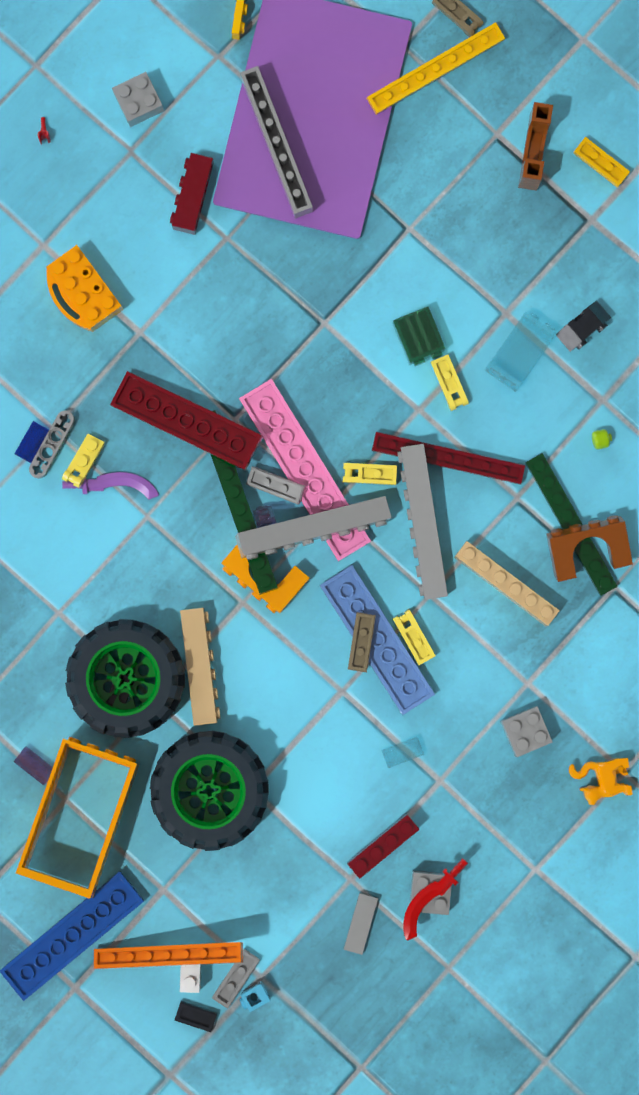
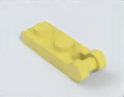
M449 355L431 361L430 363L450 411L456 410V407L460 405H468L469 402ZM458 393L459 398L453 400L451 395Z
M87 434L69 467L64 472L62 480L74 483L73 486L80 488L104 447L105 442ZM74 471L80 473L78 477L73 475Z
M343 463V469H345L343 483L396 485L397 465ZM353 470H358V477H352Z
M407 610L404 612V615L396 616L392 619L417 664L421 665L435 657V654L411 611ZM409 621L411 626L405 629L403 623Z

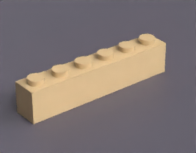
M468 541L464 543L454 558L544 626H549L560 611Z
M204 608L180 610L193 725L218 723L217 719H221L220 708L216 707L215 700L218 699V690L213 687L216 673L215 669H211L210 662L214 661L213 650H209L208 642H212L211 632L207 631L206 623H209L208 611L205 612Z

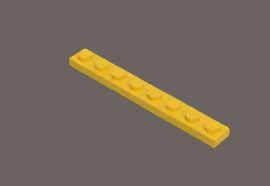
M495 22L369 95L366 99L377 115L505 40V37Z

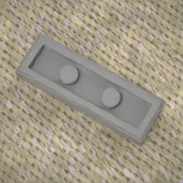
M252 466L246 485L295 504H300L306 487L255 466Z
M359 893L344 950L363 954L378 901L377 897Z
M243 949V963L233 964L212 996V999L228 1009L260 959L246 949Z

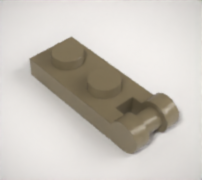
M460 0L432 1V4L461 28L468 37L473 36L475 30L484 24L482 19ZM468 18L472 21L470 25L465 23Z

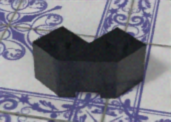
M596 300L565 325L556 336L570 352L575 348L580 350L587 344L586 339L595 331L600 333L608 326L606 322L611 317Z

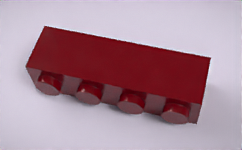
M191 153L190 158H186L184 164L186 173L185 176H181L179 187H182L181 192L176 195L174 205H177V208L170 217L173 230L196 234L214 164L213 158Z
M406 813L352 857L347 864L360 879L420 829Z

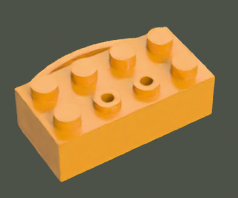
M77 245L46 266L50 295L61 313L75 325L94 332L124 310ZM53 284L58 285L62 298L74 312L80 315L79 319L73 318L60 305L54 294Z

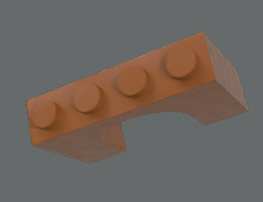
M538 102L533 104L529 116L518 188L537 191L540 185L544 161H542L548 128L551 123L553 105Z
M609 516L607 520L603 521L592 520L585 525L574 524L564 530L560 528L553 529L551 533L546 534L554 576L558 582L577 578L573 552L577 544L588 537H598L606 542L610 564L614 569L633 565L626 524L621 516Z

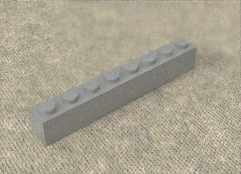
M256 66L240 72L241 81L294 218L312 213V204L259 67Z
M424 444L401 447V451L397 453L399 463H403L404 471L400 472L402 482H406L407 490L403 491L405 501H409L410 508L406 510L408 520H412L413 527L410 528L411 539H415L416 546L413 547L414 558H418L419 565L416 566L417 577H421L422 584L419 585L420 596H424L425 600L446 597L448 594Z
M386 496L240 532L235 537L241 559L247 557V560L258 558V554H275L277 549L284 548V551L296 548L295 545L302 543L303 546L313 544L314 540L321 539V541L330 540L332 535L339 534L342 537L351 534L350 531L357 529L358 532L368 530L369 526L376 525V527L385 526L392 517Z

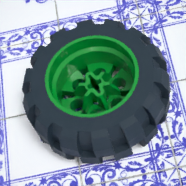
M119 619L94 627L91 632L84 635L75 645L76 648L71 657H69L65 670L67 671V683H65L67 696L72 702L73 710L81 720H84L91 726L90 728L115 738L142 736L156 730L176 711L181 701L183 688H185L183 661L170 638L159 629L147 623ZM117 650L120 661L116 662L110 652ZM142 652L146 657L138 664L136 659L139 653ZM126 654H131L133 657V662L130 665H126L123 662V657ZM110 662L116 666L113 673L106 671V665ZM144 664L149 667V673L145 676L139 673L140 666ZM96 673L107 675V680L95 681ZM127 673H129V683L124 682L121 685L123 680L121 678V675H126ZM156 677L155 684L145 682V678ZM109 681L114 684V690L110 693L106 692L104 688L105 684ZM140 684H145L148 688L147 693L144 695L138 693V686ZM124 692L130 695V701L126 704L120 700V695ZM113 694L117 695L113 706L106 702ZM135 695L142 702V705L136 707L133 696Z
M207 731L187 735L174 742L157 761L149 788L151 789L150 802L153 813L158 818L163 830L184 846L205 851L232 847L254 831L263 817L269 795V784L265 767L259 756L248 744L227 733ZM217 761L224 763L219 773L215 772ZM194 764L199 772L198 776H195L188 770L191 765ZM208 765L212 768L210 776H205L202 773L203 766ZM222 772L230 774L229 782L224 783L220 780ZM189 778L197 780L196 788L188 787L187 780ZM239 781L240 789L229 788V784ZM207 785H210L211 788L219 789L212 792V796L205 792L201 793V791L207 789ZM179 791H191V796L180 799ZM226 791H230L234 795V799L230 802L225 801L223 798V794ZM198 797L201 801L200 806L196 808L191 806V798ZM210 804H216L219 807L217 814L209 812L208 807ZM225 804L232 812L226 816L221 805ZM201 807L205 809L203 820L196 818Z

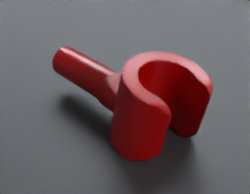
M41 117V131L37 134L40 144H42V140L47 138L48 143L51 142L49 133L46 130L45 117Z

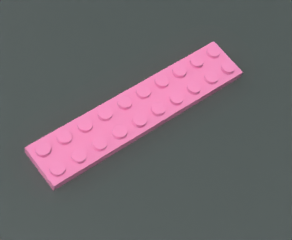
M272 379L239 398L286 477L291 481L306 486L301 501L309 515L349 505ZM356 529L350 531L351 534L340 537L339 534L332 535V539L326 540L338 562L371 542L365 531L358 532Z

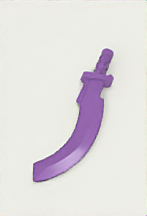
M126 472L107 473L97 476V479L85 478L81 487L78 488L82 489L83 494H88V491H104L108 487L128 486L140 491L148 500L159 495L155 487L145 478ZM62 481L63 489H76L77 487L73 486L74 483L70 481Z

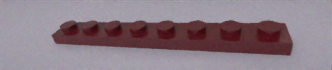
M380 432L375 434L372 447L373 452L398 457L397 452L401 451V447L424 444L427 464L521 485L525 465Z

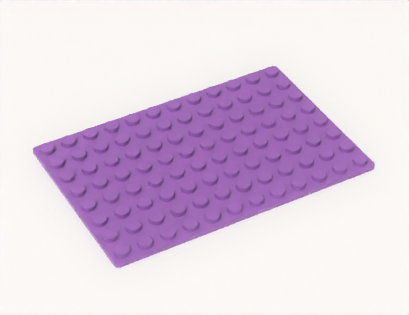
M263 0L245 71L256 66L259 67L312 204L313 212L296 219L294 218L243 83L213 198L214 205L359 239L392 109L391 106L376 115L366 98L399 79L412 22L325 0Z

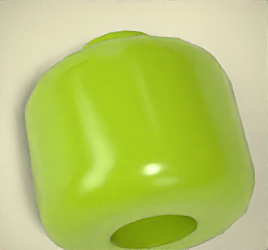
M602 429L592 432V442L595 449L599 450L610 446L612 436L608 434L607 430Z

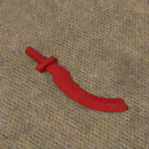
M463 858L449 873L445 868L442 871L445 875L439 882L434 881L412 899L405 912L403 922L404 936L407 941L417 937V921L422 909L438 895L443 896L452 884L456 886L459 883L454 878L468 864Z

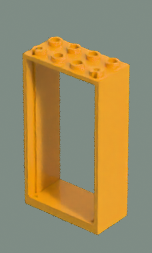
M69 737L68 740H62L16 874L91 899L94 897L139 765L135 763L136 760L134 758L124 755L122 759L117 757L118 753L105 749V752L99 751L100 747L87 743L84 746L81 745L82 741ZM70 748L130 768L88 888L28 868Z

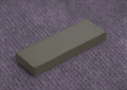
M356 613L348 670L367 673L376 615Z

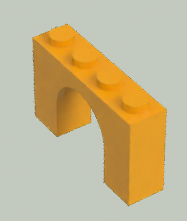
M238 545L221 562L224 566L222 568L223 571L229 576L234 574L239 578L236 582L245 589L248 586L253 590L251 594L259 601L261 599L268 603L266 607L274 614L276 611L281 613L310 579L298 567L294 566L285 578L277 584L278 589L260 595L256 582L250 576V565L247 557L241 559Z

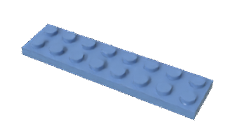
M352 565L320 585L352 637L357 612L376 615L368 662L402 715L435 695Z

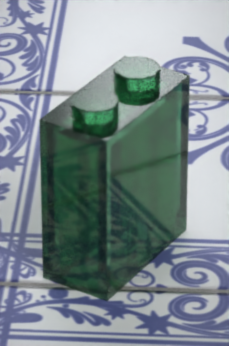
M429 307L393 320V327L409 366L412 364L418 366L425 363L424 359L429 357L436 359L443 355L442 352L446 348Z

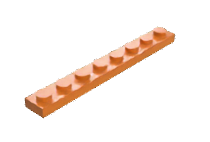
M242 942L94 949V969L243 963Z

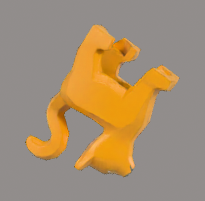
M615 758L608 762L590 761L585 763L579 772L576 771L573 764L569 766V773L574 779L584 778L590 769L595 771L598 786L588 785L579 788L580 791H583L589 805H595L600 798L613 797L619 793L633 795L632 786L617 783L616 774L619 773L623 776L628 775L626 769L629 768L628 758Z

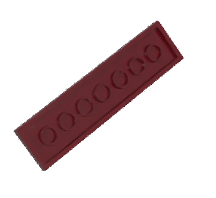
M128 371L110 403V406L245 471L263 438L261 434Z

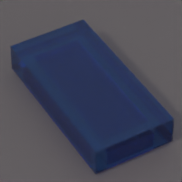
M33 421L14 454L32 463L49 429Z

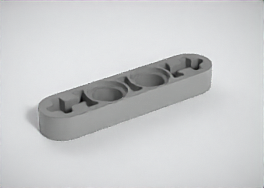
M61 411L57 415L30 464L29 472L34 478L41 479L45 477L73 427L75 418L69 411ZM67 415H69L68 418L71 421L70 423L66 422L64 424L63 428L66 429V431L64 432L62 429L56 427V425L58 424L59 426H61L63 423L61 417H66ZM53 432H61L62 438L60 441L55 442L52 440L51 435ZM45 448L52 449L53 454L50 458L43 457L42 451ZM40 457L43 461L48 462V464L45 465L43 463L41 466L43 472L35 475L34 467H39L41 462L37 460Z

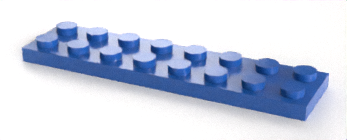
M119 871L95 891L93 898L85 899L4 966L0 973L20 998L25 1001L142 904L144 899L122 872Z

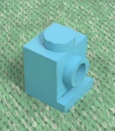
M262 981L242 992L240 995L242 998L239 999L243 1008H248L249 1012L271 1000ZM251 994H257L258 998L256 1000H252L250 997Z

